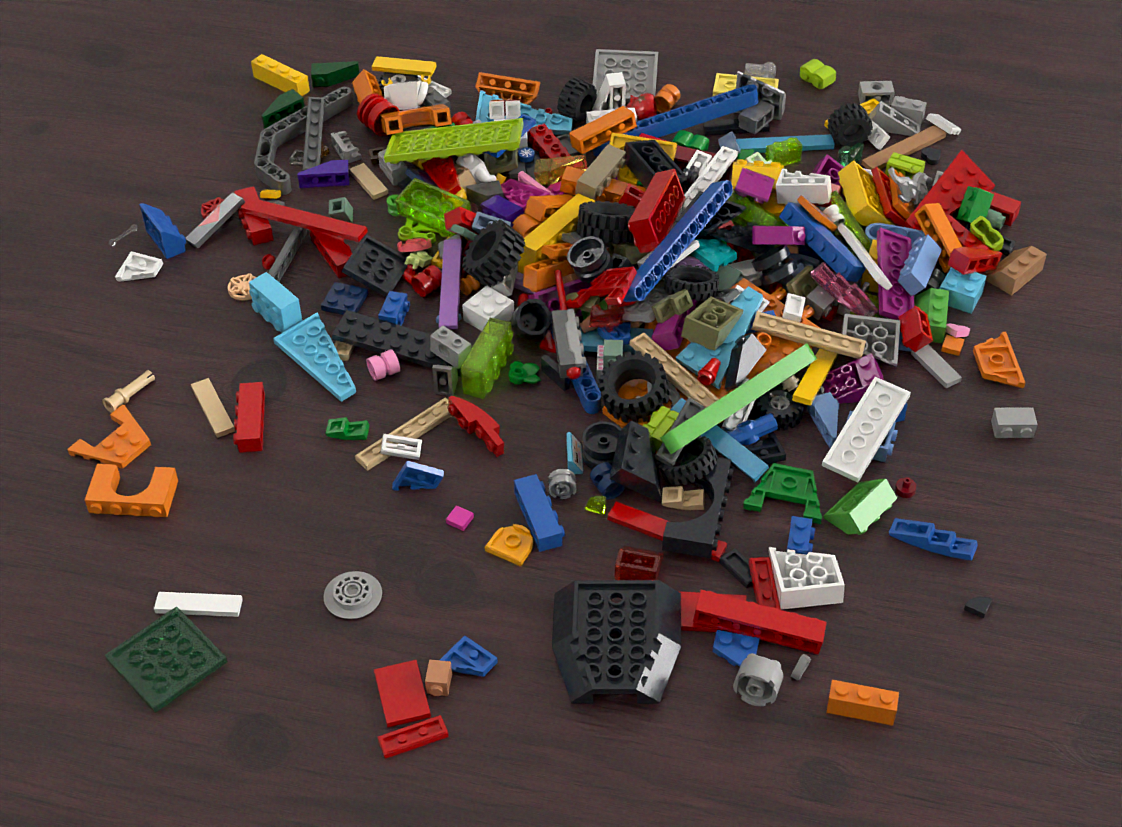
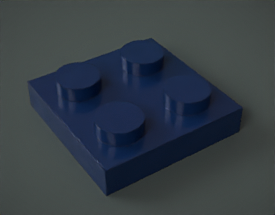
M334 282L321 304V309L344 315L346 310L358 313L368 296V289Z

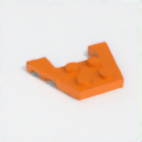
M122 404L110 414L111 419L120 424V427L95 447L79 439L67 450L71 456L80 455L87 460L96 459L100 460L103 464L117 465L119 468H124L151 446V442L125 405Z

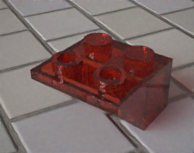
M622 546L619 549L615 563V580H658L664 553Z

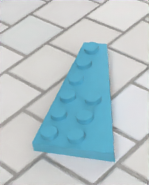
M480 90L476 120H480L482 123L494 121V119H490V101H504V119H506L505 102L514 100H503L497 95L493 94L490 96ZM520 103V114L536 119V124L533 127L545 124L552 130L553 134L563 135L572 132V118L556 113L549 114L543 109L539 108V110L531 108L530 105Z
M748 286L731 303V305L744 311L723 344L714 351L706 349L698 343L691 342L676 356V361L698 376V371L711 358L718 359L721 365L715 382L711 385L720 389L721 382L724 376L726 377L731 350L736 345L735 341L748 331L750 323L763 301V295Z
M318 312L273 338L274 344L341 402L356 393V387L346 371L330 336L327 334Z

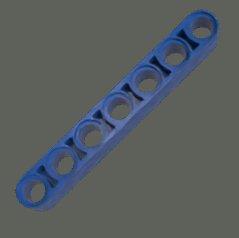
M551 321V324H550V327H549V331H550V333H551V335H552V337H553V339H554L553 329H552V321ZM586 361V368H583V376L571 379L584 410L589 414H596L601 409V392Z

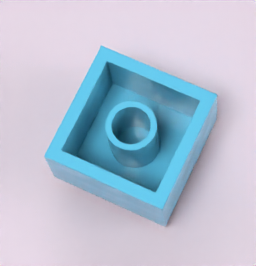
M951 267L940 286L942 290H949L948 306L972 314L983 293L987 276L977 272L963 275Z

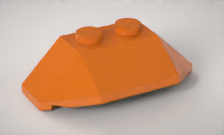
M479 72L476 89L479 93L481 90L490 96L494 94L499 96L500 99L520 101V103L527 105L537 98L540 82L482 72Z

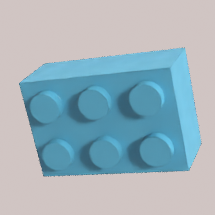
M265 272L249 281V294L253 301L252 308L255 312H259L267 322L273 324L277 331L283 333L302 322L299 299L270 274Z

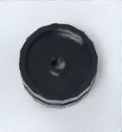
M589 236L576 241L570 247L567 254V259L576 276L584 283L592 282L604 271L613 267V260L603 241L598 237Z
M786 244L763 253L751 262L755 271H762L759 279L763 286L785 278L798 268L794 259H787L791 253Z
M606 421L592 423L586 427L582 436V458L584 463L591 469L603 462H608L612 465L619 431L622 428L617 424Z

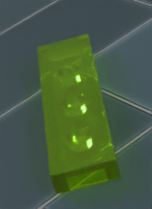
M837 190L832 192V205L838 206L840 209L839 213L846 219L844 223L847 228L854 233L866 251L869 252L870 240Z

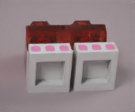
M520 99L490 100V119H504L505 116L506 119H517L521 116Z

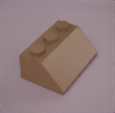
M1033 246L1014 250L998 263L996 269L989 270L985 274L987 276L986 281L1012 296L1043 270L1047 254Z

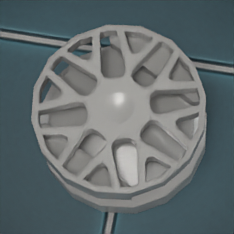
M558 469L550 473L548 476L550 495L554 498L559 496L560 499H567L571 497V494H575V474L567 469Z

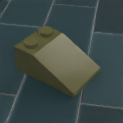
M709 297L685 317L681 337L688 339L690 342L698 343L706 349L715 351L723 344L744 310L714 297Z

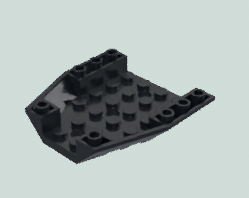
M574 580L554 594L552 649L571 704H593V694H637V704L660 703L681 650L680 592L660 580ZM613 598L622 599L619 603H614L611 600ZM613 633H619L621 634V637L618 639H613L610 637V635ZM611 670H619L621 672L617 676L609 674Z

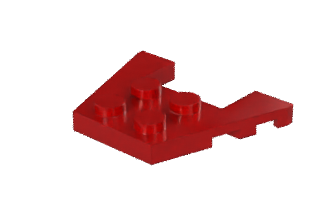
M634 267L607 269L590 282L591 287L581 289L577 293V298L573 301L569 299L565 303L568 308H580L590 296L599 295V297L608 295L605 298L608 306L620 305L637 271Z

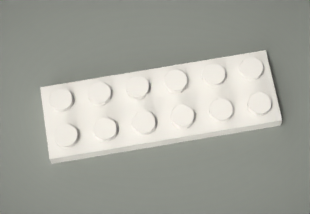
M874 377L822 461V466L859 482L909 399L910 392Z

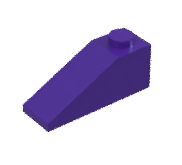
M331 160L299 172V188L350 185L348 160Z

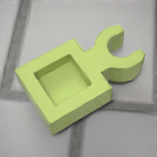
M424 250L415 251L406 258L405 264H412L413 269H417L418 265L423 268L431 264L433 257L429 256Z

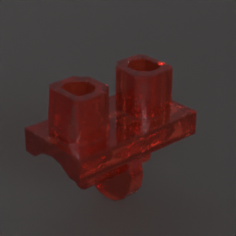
M599 305L592 306L589 321L590 328L606 327L607 332H613L614 326H619L623 322L624 308H619L618 305H609L607 310H602Z

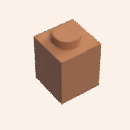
M429 660L425 679L426 694L448 696L452 678L450 661Z

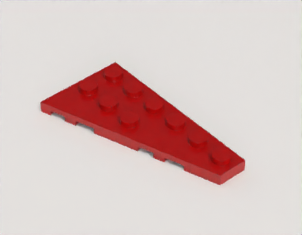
M961 150L906 220L905 226L923 232L914 215L923 205L940 203L945 215H952L959 211L968 186L989 192L994 189L995 184Z

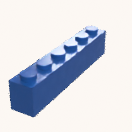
M788 202L779 217L788 226L805 227V243L844 281L858 282L866 270L864 264L801 204Z

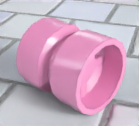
M392 349L381 353L380 357L375 355L366 359L370 375L375 381L385 378L386 374L392 375L400 372L399 361Z

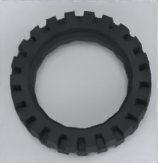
M680 265V267L674 266L665 274L664 290L669 295L686 289L691 300L700 301V299L707 300L709 297H715L718 294L719 275L711 269H706V267L699 268L696 265L695 267H692V265L687 267L685 265Z
M700 435L683 447L673 466H668L657 460V465L667 483L671 485H681L683 483L685 485L688 484V481L692 483L695 482L696 478H703V474L707 475L709 470H713V465H716L718 457L710 439ZM684 452L701 454L688 464L674 467L676 462L683 458Z

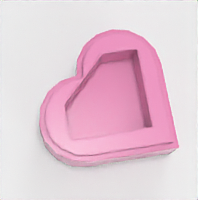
M946 324L945 332L956 338L969 336L970 328Z

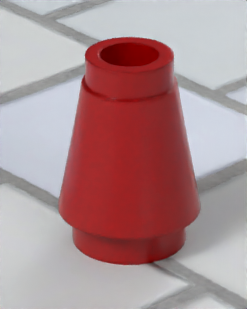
M711 358L698 371V381L706 386L714 383L721 362L716 358Z

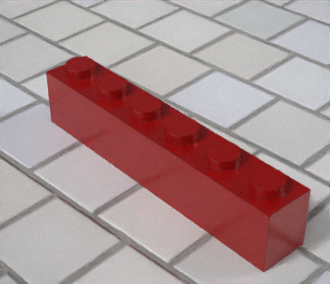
M700 590L693 618L695 623L757 637L764 641L818 655L823 644L827 623L817 618H810L794 612H787L775 607H767L755 602H748L705 590Z

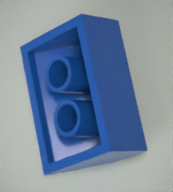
M144 203L139 204L145 229L166 259L186 252L184 245L186 244V239L183 234H179L177 226L172 224L170 217L166 216L158 208Z

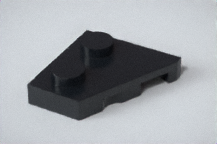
M774 432L769 433L768 438L764 441L759 439L753 445L746 447L766 464L786 460V453Z

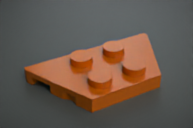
M1002 332L1000 337L996 339L990 338L986 342L974 346L973 353L982 378L1024 388L1025 380L1006 332Z

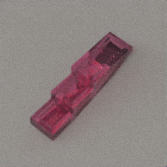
M824 262L810 273L825 291L854 314L872 317L879 311L856 283L851 286L840 273L835 275Z

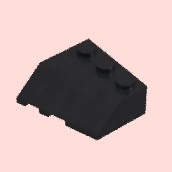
M699 191L696 194V196L688 204L685 210L677 218L676 223L680 221V219L692 207V205L697 201V199L703 194L702 191ZM726 200L695 239L708 235L744 212L747 207Z
M630 421L619 431L610 479L662 503L657 459L654 458L656 449L648 428Z

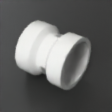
M831 205L823 211L837 227L846 221L845 217L839 213L840 209L837 205Z

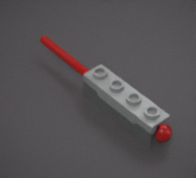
M556 270L555 279L560 310L552 311V329L560 378L569 377L570 379H577L579 376H583V368H586V358L582 357V354H584L583 343L579 342L582 340L581 330H577L579 318L578 316L575 317L574 309H567L562 271Z

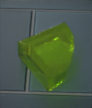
M591 497L585 505V510L603 515L606 510V497Z

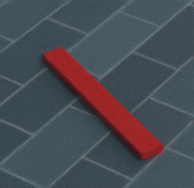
M251 197L241 207L243 213L360 242L368 232L365 226Z

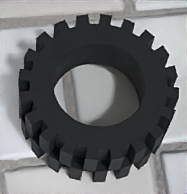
M584 202L579 206L577 234L583 238L589 236L598 237L603 243H631L634 241V236L628 228V222L636 208L634 206H627L624 203L619 204V202Z
M495 220L492 224H487L486 228L483 227L480 230L481 233L479 235L476 234L474 237L475 240L470 242V248L465 251L466 256L463 257V270L484 286H495L498 281L502 282L504 280V276L508 277L512 268L515 269L517 266L516 262L520 261V254L524 252V237L502 220Z
M631 351L625 352L626 357L622 358L620 354L616 356L617 361L614 362L611 359L608 362L609 368L604 366L602 369L603 375L599 376V389L605 407H607L610 415L613 413L614 418L619 420L622 417V421L628 423L629 419L638 423V419L642 418L643 422L648 421L647 416L652 415L654 411L664 406L663 403H668L670 390L662 363L659 364L655 356L651 358L649 353H645L642 356L641 351H636L635 355H631ZM643 379L652 384L650 392L640 398L628 400L618 396L620 388L628 381Z

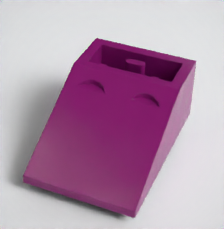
M742 167L735 191H737L738 195L746 198L747 195L752 196L754 201L763 204L764 201L768 202L775 179Z
M871 353L830 371L822 385L824 392H831L839 404L860 402L874 377L882 380L884 378L880 366Z

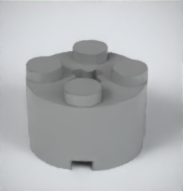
M753 653L749 654L742 661L733 684L736 694L738 691L742 695L741 699L754 706H765L768 702L772 704L776 700L783 680L780 662Z

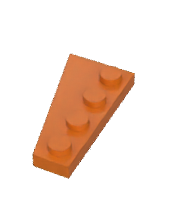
M894 169L895 174H896L897 176H899V177H905L901 172L898 173V172ZM889 174L893 207L907 220L915 210L913 201L910 200V202L904 203L898 198V195H901V191Z

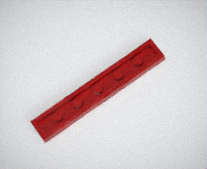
M617 501L607 516L609 521L662 541L666 522H670ZM718 540L717 551H712V560L719 562L720 557L723 556L727 548L726 542Z

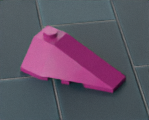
M509 179L501 184L505 197L510 202L522 207L524 211L530 196L550 195V192L514 179Z

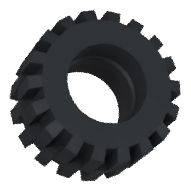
M576 77L570 79L562 88L557 102V109L560 115L572 118L573 121L578 123L586 119L587 112L592 111L597 98L595 86Z
M856 103L840 106L839 109L834 110V114H831L830 119H828L827 126L834 142L842 148H851L852 146L854 148L859 144H863V141L868 139V136L872 133L871 130H873L872 121L866 110Z

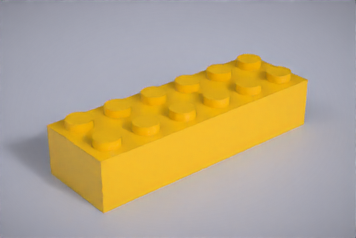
M581 194L575 195L524 238V252L520 254L521 259L518 261V272L524 274V266L548 258V255L541 253L542 246L566 243L561 240L562 234L577 232L580 204L588 203L589 201L595 202V200Z

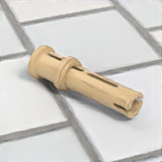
M147 370L123 389H116L112 396L104 398L102 400L103 405L109 412H114L120 405L128 403L129 397L154 381L155 376L152 375L147 379V376L152 374L151 371Z

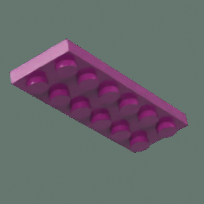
M881 227L877 231L878 267L893 286L886 290L878 284L879 315L899 320L898 317L914 307V295L911 296L898 282L900 271L904 268V262L909 257V251L912 249L911 238Z

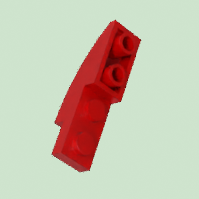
M455 396L448 397L447 409L451 416L456 417L460 427L469 434L475 432L478 438H482L486 443L488 450L497 457L504 454V442L499 437L500 425L476 405Z

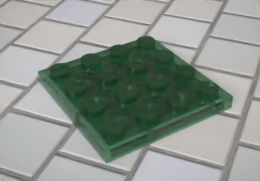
M177 606L105 654L106 660L155 713L228 662L226 656Z

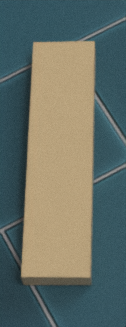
M209 378L191 384L192 390L216 437L235 432V428Z

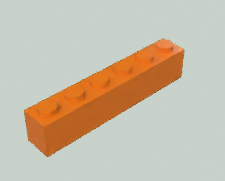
M567 166L561 180L560 191L577 195L575 194L577 180L585 171ZM611 179L609 186L604 188L601 196H597L595 201L618 202L628 183ZM631 184L644 192L646 191L644 187Z

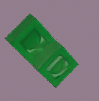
M347 417L329 419L325 434L336 439L367 440L370 425L367 420L349 422Z

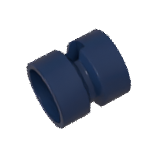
M603 462L593 468L590 473V479L604 499L612 500L622 494L625 486L610 479L612 465L611 463Z

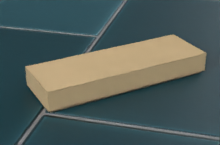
M364 163L349 169L350 174L373 200L388 194V189Z

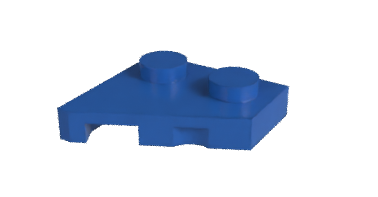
M624 322L599 326L597 334L604 340H623V345H628L631 340V323Z

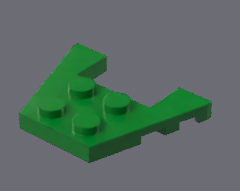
M773 463L761 479L760 484L752 490L750 497L746 498L743 504V509L758 512L762 510L765 497L805 504L803 518L812 519V523L821 524L822 521L812 470Z

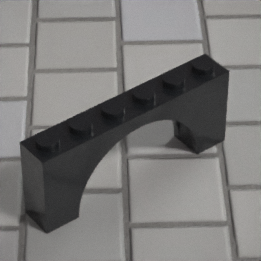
M684 452L681 466L692 462L700 454ZM718 458L716 465H713V470H709L707 475H702L703 478H696L695 482H692L701 489H704L711 499L712 505L706 513L696 519L685 522H666L662 543L663 551L710 559L712 551H717L718 539L716 536H720L722 524H719V521L723 522L725 510L722 507L726 508L728 496L725 493L729 494L731 485L728 479L732 480L734 468H730L731 459Z

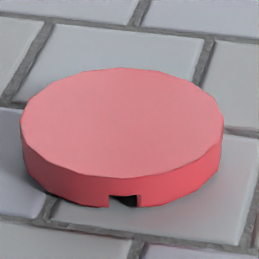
M424 238L408 239L405 244H402L401 241L397 243V250L399 252L420 251L432 247L431 239L426 241Z

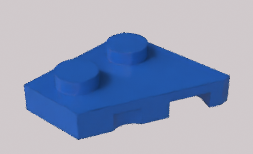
M406 461L392 483V490H399V486H411V490L420 488L436 489L444 477V471Z
M717 630L713 652L725 658L734 667L736 665L740 667L742 661L749 654H757L759 638Z
M466 636L462 637L439 660L450 661L452 671L481 677H484L498 663L496 656Z

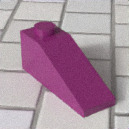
M752 226L753 244L805 245V227Z

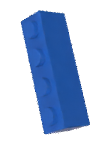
M537 474L514 480V494L539 552L562 546V537H565L563 526L558 524L556 511H552L549 495H545L543 481H539Z

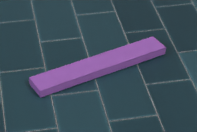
M462 239L444 240L439 328L444 326L449 330L458 329Z

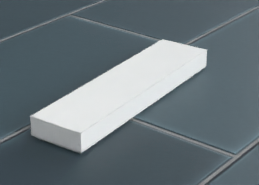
M158 592L154 611L155 613L239 617L242 596Z

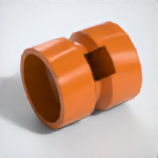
M666 84L655 95L656 107L659 113L670 111L678 102L681 94L677 87L672 84Z

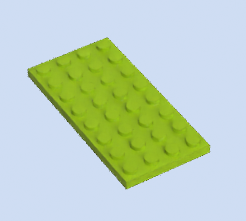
M523 118L392 134L387 146L384 161L385 163L396 164L400 161L413 162L416 159L431 160L433 157L448 158L451 155L461 157L469 153L478 155L487 151L496 153L505 149L513 151L519 148Z

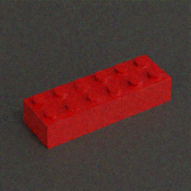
M675 169L655 173L628 222V228L634 236V244L638 247L640 253L651 252L657 248L668 235L686 200Z

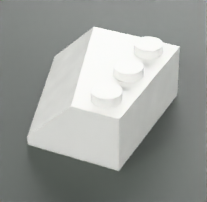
M769 547V557L781 609L843 603L845 584L835 555L813 552L805 555L797 554L795 550L780 552L776 551V548Z

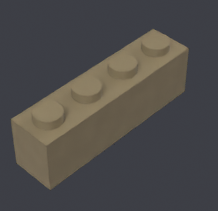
M608 144L577 180L575 194H581L593 200L597 196L600 197L604 188L609 186L611 179L616 178L620 168H624L626 152Z

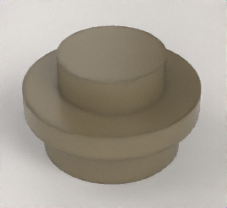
M794 375L781 382L782 390L787 389L788 392L798 386L797 382L799 379H796Z

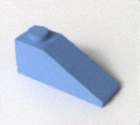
M831 392L817 395L811 406L808 405L807 410L830 449L837 439L839 403L837 399H834Z

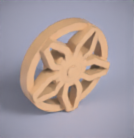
M252 274L231 278L228 284L229 295L236 300L252 299L249 294V281L256 277Z

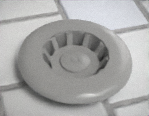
M359 571L338 575L329 582L324 591V603L327 609L337 617L344 619H357L370 614L377 608L382 598V588L378 580L368 573Z

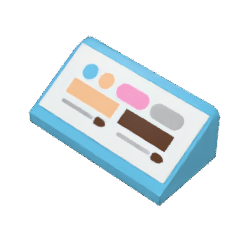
M567 432L568 470L574 474H583L582 445L571 432Z

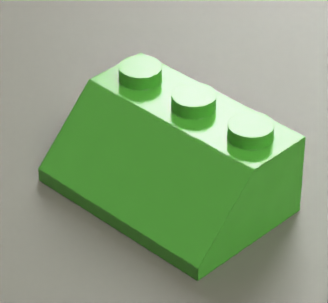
M930 288L914 296V306L919 307L928 315L933 338L932 342L943 344L947 323L949 290Z
M886 478L859 482L823 517L846 534L860 535L868 530V526L871 523L879 520L880 515L884 511L892 507V503L897 497Z

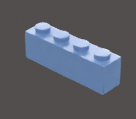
M929 235L923 238L919 237L914 241V246L909 251V257L904 262L905 266L900 271L898 282L911 296L926 288L942 251L941 247Z

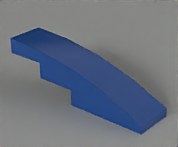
M895 518L889 530V536L930 552L972 561L978 546L977 540L956 538L955 532L935 529L934 523Z

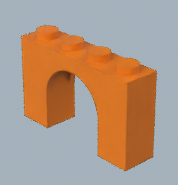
M444 104L380 114L382 131L387 135L401 133L404 128L417 125H434L438 127L452 124L449 107Z
M97 464L85 497L89 513L153 517L168 516L178 483L175 468L155 467L151 482L143 492L133 496H122L116 493L120 481L117 465Z

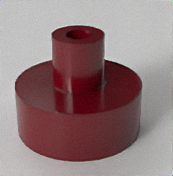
M905 477L897 481L895 492L898 496L911 498L915 495L916 483L913 480Z

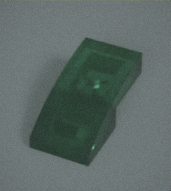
M857 143L853 147L845 145L839 150L837 162L842 166H846L853 160L855 162L860 161L864 144Z

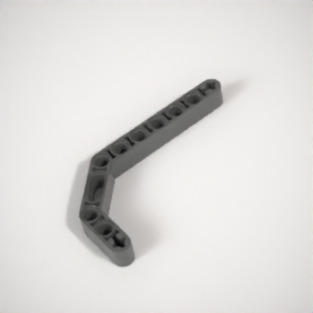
M349 87L338 88L322 97L324 98L323 122L352 106V94ZM308 105L267 127L260 133L254 161L257 178L273 190H280L281 195L289 194L292 188L289 174L274 164L277 147L306 132Z

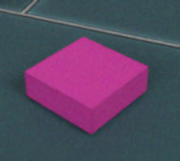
M456 505L446 518V524L464 531L474 518V513Z

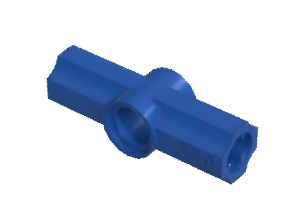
M769 413L756 420L744 421L738 424L737 428L726 433L740 444L749 445L758 441L759 437L777 430L778 425L773 414Z

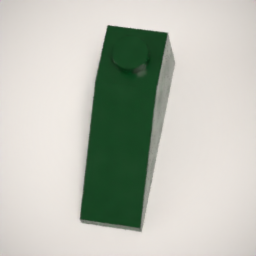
M358 61L311 64L313 87H329L355 78L360 74Z
M294 89L279 95L261 115L263 128L266 129L304 108V98Z

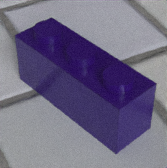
M495 195L480 204L482 208L481 213L509 221L512 228L514 220L520 215L525 214L522 207L499 195Z

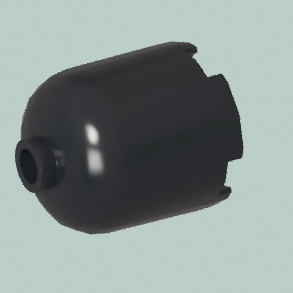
M528 299L522 302L513 312L511 327L519 337L533 339L543 334L550 327L552 321L551 311L548 310L543 301Z

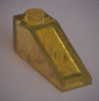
M577 155L538 159L534 168L535 179L541 185L555 184L562 180L567 166L586 171L588 168L586 156Z

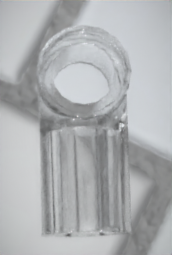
M766 62L764 65L746 63L745 74L752 77L775 79L777 68L773 62Z

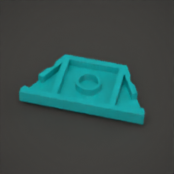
M694 239L699 241L700 246L690 254L712 271H718L719 265L726 266L729 262L737 259V252L724 244L720 239Z

